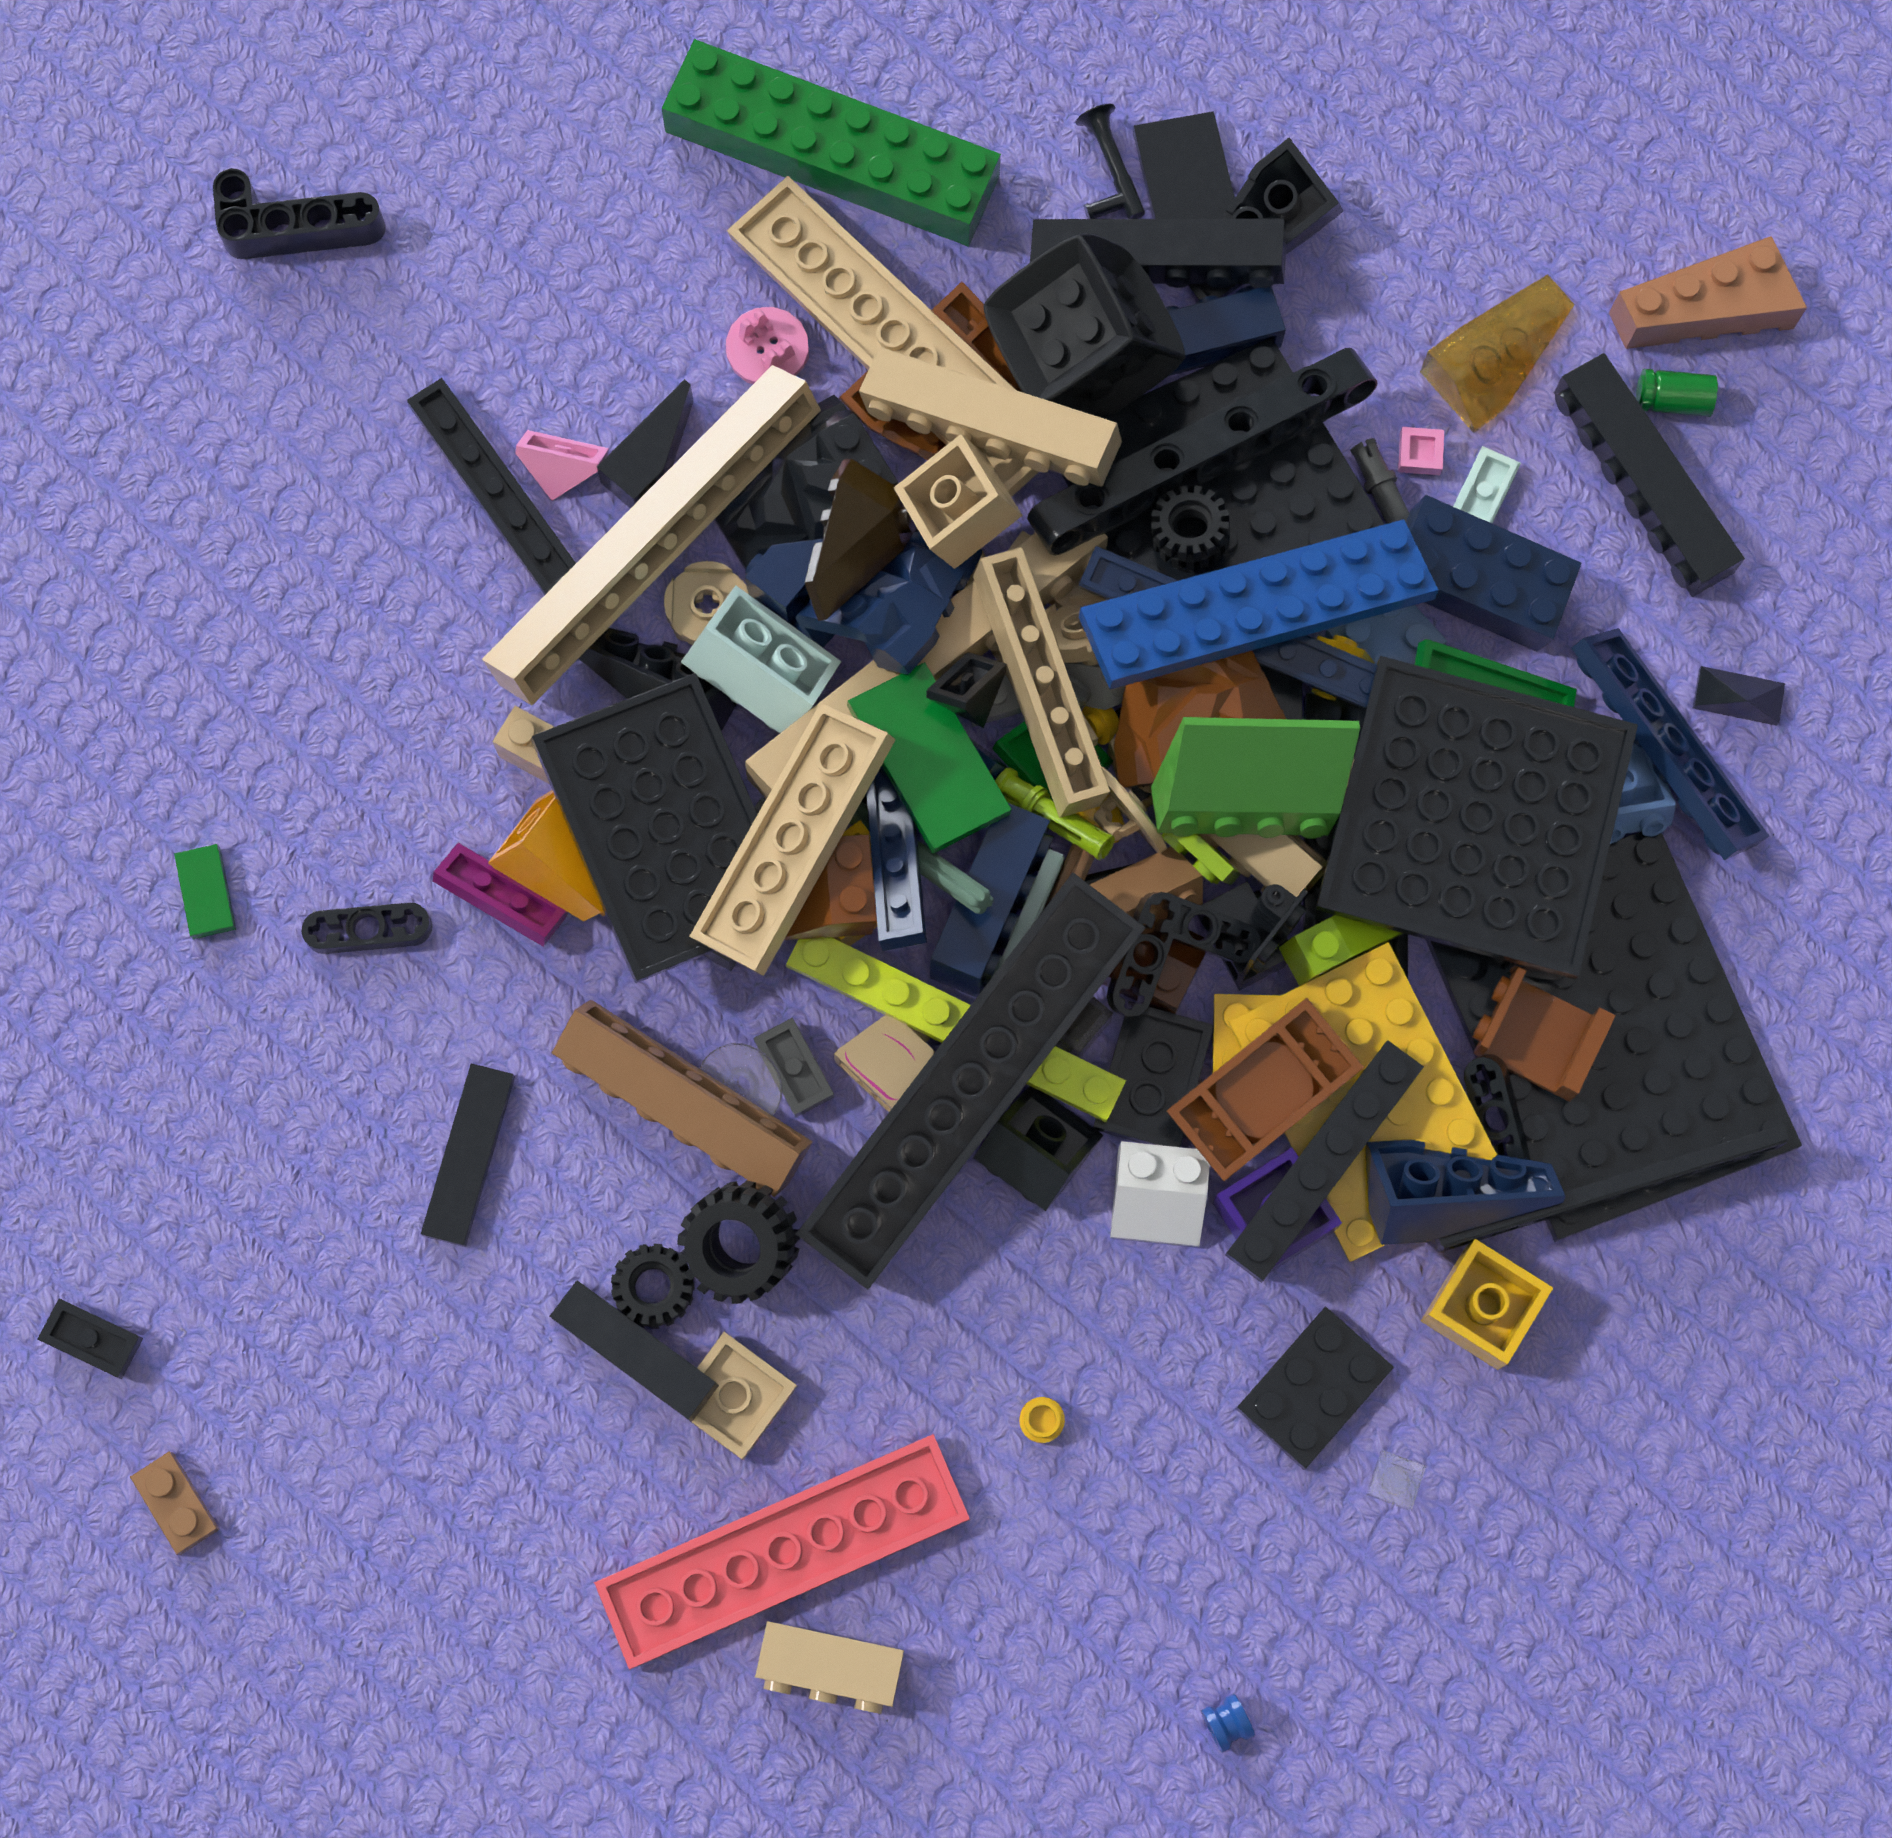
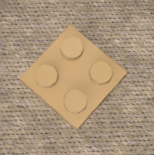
M723 1332L697 1367V1369L714 1380L719 1387L692 1423L741 1460H744L793 1394L797 1385L726 1332Z

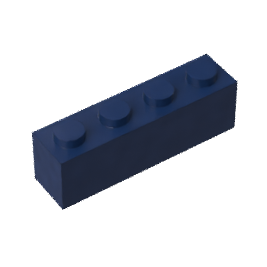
M1246 286L1233 295L1221 298L1214 295L1207 296L1198 300L1194 305L1182 308L1178 306L1166 307L1180 335L1185 351V359L1169 376L1206 367L1271 337L1277 347L1280 348L1286 328L1272 286L1268 288Z

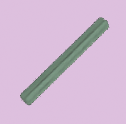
M861 801L849 824L853 826L861 820L869 830L868 806ZM918 841L920 873L922 876L976 914H983L987 907L992 906L994 899L987 888L937 853L932 854L927 846Z

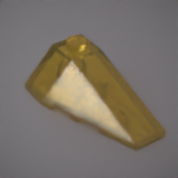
M1547 274L1464 324L1427 352L1420 372L1470 430L1475 433L1507 408L1515 393L1527 378L1575 304Z

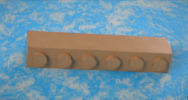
M589 1000L574 1010L552 1051V1054L560 1058L568 1070L576 1074L586 1075L597 1082L599 1088L605 1094L625 1100L634 1106L636 1112L644 1119L651 1122H659L673 1131V1136L678 1141L688 1146H696L710 1155L711 1161L718 1167L725 1170H733L747 1179V1181L756 1182L755 1189L760 1190L764 1185L772 1188L773 1192L771 1195L773 1197L777 1196L789 1185L813 1141L593 1000Z

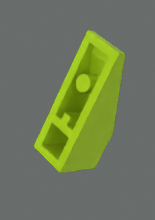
M1335 915L1293 936L1280 946L1279 950L1298 985L1301 986L1403 933Z

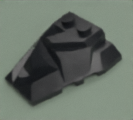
M835 395L818 403L821 411L714 519L745 571L757 554L761 553L764 555L772 545L824 539V526L820 520L823 510L831 509L834 496L831 497L828 489L832 477L844 459L852 458L893 485L899 484L856 414L851 410H847L843 402Z

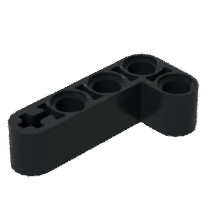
M230 168L223 170L216 176L213 182L216 228L227 252L237 259L371 245L382 239L385 234L386 225L378 202L368 193L356 192L259 203L249 177L239 169ZM234 192H243L242 195H240L237 198H229V196ZM321 220H330L326 226L314 227ZM279 225H288L283 231L273 232L274 228ZM247 229L241 236L232 237L235 231Z

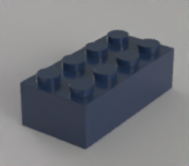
M1425 495L1410 510L1406 521L1438 588L1436 598L1424 603L1536 652L1554 640L1582 563Z
M1010 803L1008 804L1012 809L1011 814L989 826L968 873V876L990 891V895L994 899L992 906L987 907L983 914H976L956 900L930 958L931 979L975 998L978 997L983 987L988 984L996 973L1002 957L998 952L1000 948L1006 949L1019 919L1016 911L1017 909L1023 910L1037 877L1033 873L1035 870H1040L1048 849L1052 850L1050 847L1054 839L1053 836L1048 835L1050 820Z

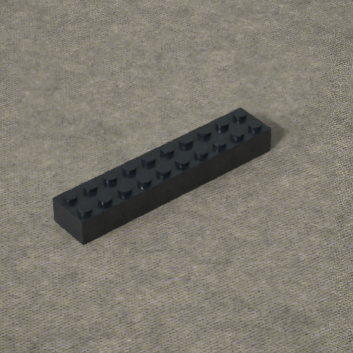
M1072 872L796 1235L868 1290L1144 931L1145 927Z

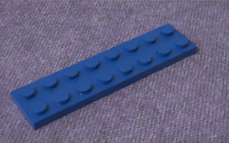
M1403 519L1080 607L1079 619L1108 687L1111 690L1431 601L1436 598L1438 588Z

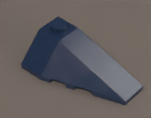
M1415 1140L1366 1143L1369 1213L1381 1245L1431 1241L1564 1203L1566 1197L1552 1164L1503 1155H1497L1492 1160L1467 1156V1149L1452 1147L1451 1153L1425 1149V1142Z

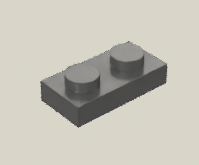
M793 1018L753 1038L795 1118L834 1098L831 1087Z

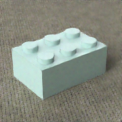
M736 585L681 661L682 664L696 673L698 677L708 681L726 694L733 702L743 706L764 721L769 728L779 733L783 732L813 707L842 662Z

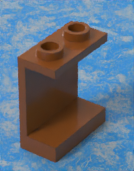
M1518 967L1510 978L1502 976L1491 997L1492 1000L1498 1003L1492 1016L1484 1014L1474 1031L1472 1038L1479 1042L1473 1054L1477 1056L1484 1054L1496 1055L1505 1062L1509 1072L1570 1102L1579 1094L1616 1015L1600 1007L1593 1014L1575 1007L1523 981L1526 970Z

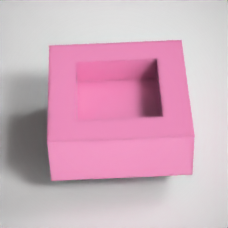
M1402 427L1399 439L1398 472L1440 476L1443 470L1444 430Z

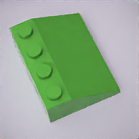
M1183 717L1151 786L1157 833H1173L1179 837L1191 836L1193 834H1216L1219 837L1254 834L1264 838H1273L1280 835H1301L1309 839L1318 838L1323 835L1328 836L1341 814L1360 732L1359 721Z

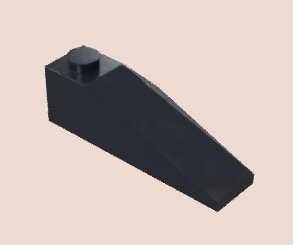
M1287 138L1255 164L1248 175L1247 181L1235 199L1231 200L1221 219H1284L1287 235L1286 254H1288L1339 216L1343 209L1292 140ZM1189 284L1188 286L1200 300L1213 295L1219 298L1225 297L1243 284H1231L1225 288H1215L1208 284Z
M608 628L578 658L626 699L694 674L691 669L681 663L686 654L677 652L678 644L664 641L662 646L646 645L639 643V637L636 634ZM698 677L722 731L737 704L708 681Z

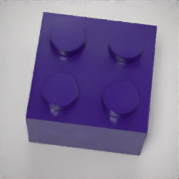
M1292 1147L1218 1193L1214 1198L1212 1204L1235 1239L1240 1236L1298 1159V1155ZM1326 1198L1270 1272L1329 1236L1340 1227L1342 1222Z

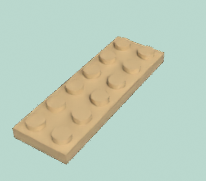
M820 703L689 937L764 976L896 739L885 731Z

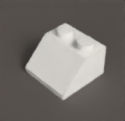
M1121 1141L1117 1154L1110 1238L1199 1247L1210 1168L1209 1163L1197 1149Z

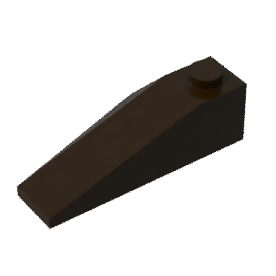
M852 458L842 461L830 481L828 492L831 497L834 496L831 509L823 510L820 520L824 526L823 542L814 543L805 579V585L818 621L827 620L900 554L916 530V525L894 490L895 485Z

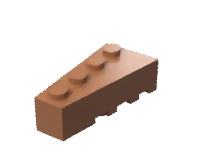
M1772 236L1620 291L1609 311V315L1625 348L1629 349L1679 343L1681 339L1701 337V340L1717 338L1720 334L1741 332L1742 335H1748L1771 328H1778L1779 331L1795 328L1807 307Z

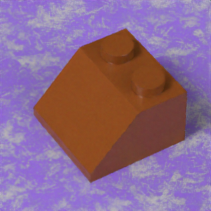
M869 834L841 837L784 940L872 934L877 923Z

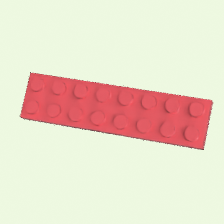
M932 1434L594 1583L627 1666L631 1670L969 1521L970 1518L935 1436Z

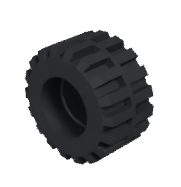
M737 1181L727 1183L722 1188L718 1187L697 1202L681 1223L685 1230L678 1235L677 1245L684 1246L685 1249L678 1254L680 1264L688 1263L690 1268L685 1272V1275L689 1281L696 1277L701 1282L697 1289L703 1294H706L709 1290L714 1291V1300L723 1302L730 1296L732 1304L743 1303L748 1297L750 1301L760 1298L788 1274L793 1267L791 1263L798 1257L800 1248L795 1247V1244L801 1238L796 1235L799 1229L792 1228V1225L797 1221L794 1211L787 1214L783 1207L788 1202L782 1196L777 1200L771 1197L773 1189L766 1185L757 1190L755 1189L756 1182L745 1181L742 1185L738 1186ZM721 1221H740L753 1230L760 1245L758 1262L741 1263L732 1259L724 1251L719 1240Z

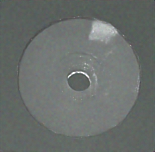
M731 1043L715 1049L703 1060L699 1068L700 1070L772 1116L776 1113L782 1098V1081L775 1064L764 1052L747 1044ZM739 1076H744L749 1081V1090L743 1089L739 1085Z

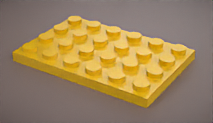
M1389 942L1228 1021L1240 1047L1244 1049L1305 998H1308L1364 1066L1360 1072L1284 1132L1290 1146L1298 1157L1387 1040L1424 1066V1068L1368 1142L1415 1140L1425 1142V1149L1451 1153L1452 1147L1467 1149V1156L1492 1160L1497 1156ZM1366 1145L1326 1197L1342 1222L1334 1233L1349 1262L1384 1246L1380 1243L1369 1213Z

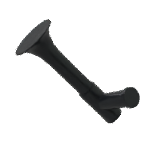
M1111 103L1091 108L1082 113L1075 121L1076 125L1089 128L1095 135L1118 193L1091 204H1084V210L1087 219H1096L1124 208L1128 219H1138L1145 214L1131 176L1127 173L1110 129V116L1116 108Z

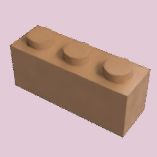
M1168 847L1161 854L1151 855L1090 884V886L1132 918L1141 898L1152 892L1170 893L1195 904H1203V875L1181 853L1179 854L1172 847ZM1163 901L1159 905H1151L1149 912L1155 915L1152 929L1145 928L1141 934L1152 933L1157 920L1167 918L1168 912L1162 909Z

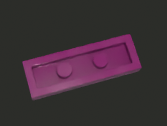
M457 843L433 872L432 882L544 947L566 919L568 912L494 869L488 863L489 860Z

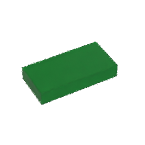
M213 844L174 853L190 937L194 940L236 930L219 845Z

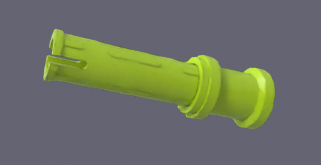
M1011 767L1003 770L996 778L995 782L1008 803L1050 820L1049 829L1082 848L1099 861L1104 859L1111 851L1115 842V837L1112 834H1108L1077 814L1059 818L1055 804L1050 799L1048 790L1043 786H1032L1019 778L1018 772Z

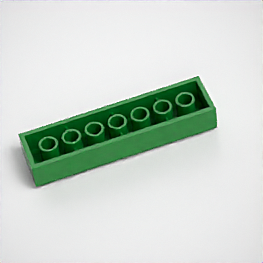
M696 39L693 40L662 106L666 133L786 178L789 176L798 183L968 247L1000 177V153Z

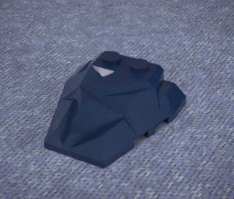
M914 532L905 549L827 620L818 621L810 599L807 605L797 614V621L793 627L822 648L835 635L864 641L879 668L909 675L936 645L940 637L936 625L941 615L943 614L944 618L951 616L955 607L950 598L953 592L965 588L983 552L979 549L954 569L929 549L920 532Z

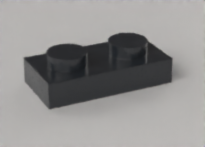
M59 1298L37 1340L122 1379L143 1338Z

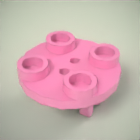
M775 307L755 308L742 314L731 325L726 338L727 360L734 373L750 384H754L772 365L796 376L809 359L808 335L801 322L788 311ZM772 340H776V341H777L776 344H771L770 342H771ZM758 350H764L762 354L757 353Z

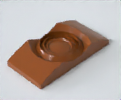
M1305 998L1166 1112L1224 1182L1360 1072L1364 1066L1309 999Z

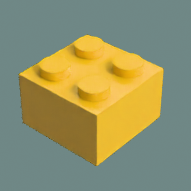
M1474 1239L1462 1251L1422 1317L1421 1322L1496 1370H1499L1508 1365L1553 1287L1482 1242Z

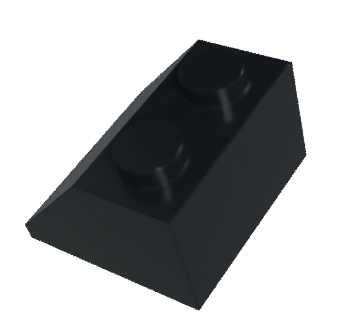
M1029 1086L999 1118L974 1156V1159L985 1166L991 1174L1000 1177L1019 1191L1026 1200L1035 1203L1046 1211L1103 1137V1134L1093 1130L1091 1125L1048 1094Z

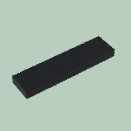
M470 1064L422 1227L421 1235L423 1237L466 1247L515 1080L514 1074Z
M578 1280L549 1316L691 1423L719 1387L714 1380L627 1318V1316Z

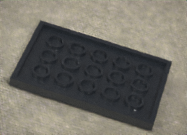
M697 674L688 675L532 735L531 742L634 982L638 983L714 952L713 949L689 936L757 817V813Z

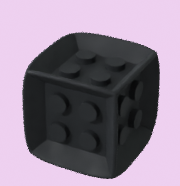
M1079 234L1053 246L1001 284L983 305L989 329L1022 392L1094 416L1115 414L1167 378L1185 359L1183 343L1175 324L1142 266L1124 247L1094 234Z

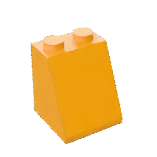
M551 790L535 800L488 863L494 869L582 921H586L598 914L603 917L605 912L555 795Z

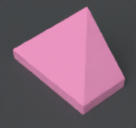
M527 430L516 445L515 454L553 501L597 473V466L608 456L609 448Z

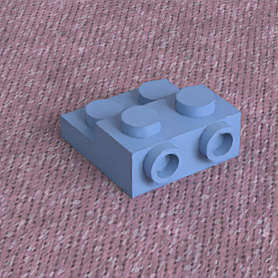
M1633 744L1610 843L1619 841L1626 833L1642 831V834L1645 836H1656L1665 831L1667 826L1672 825L1676 803L1669 785L1656 775L1652 766L1653 761L1645 750L1636 744Z

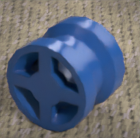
M1235 1694L1226 1697L1224 1703L1216 1708L1208 1706L1200 1710L1205 1724L1221 1753L1231 1749L1232 1742L1240 1738L1248 1740L1255 1736L1249 1718Z

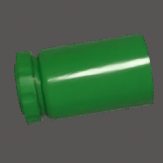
M1643 369L1637 383L1636 400L1644 411L1650 409L1652 412L1711 417L1717 399L1716 375L1664 370L1654 372L1653 369Z

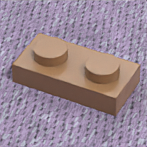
M167 1452L130 1476L176 1555H182L220 1530L173 1452Z

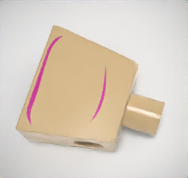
M884 1015L840 1047L834 1053V1059L839 1067L889 1113L935 1051L926 1043L931 1037L908 1027L906 1024L890 1016Z

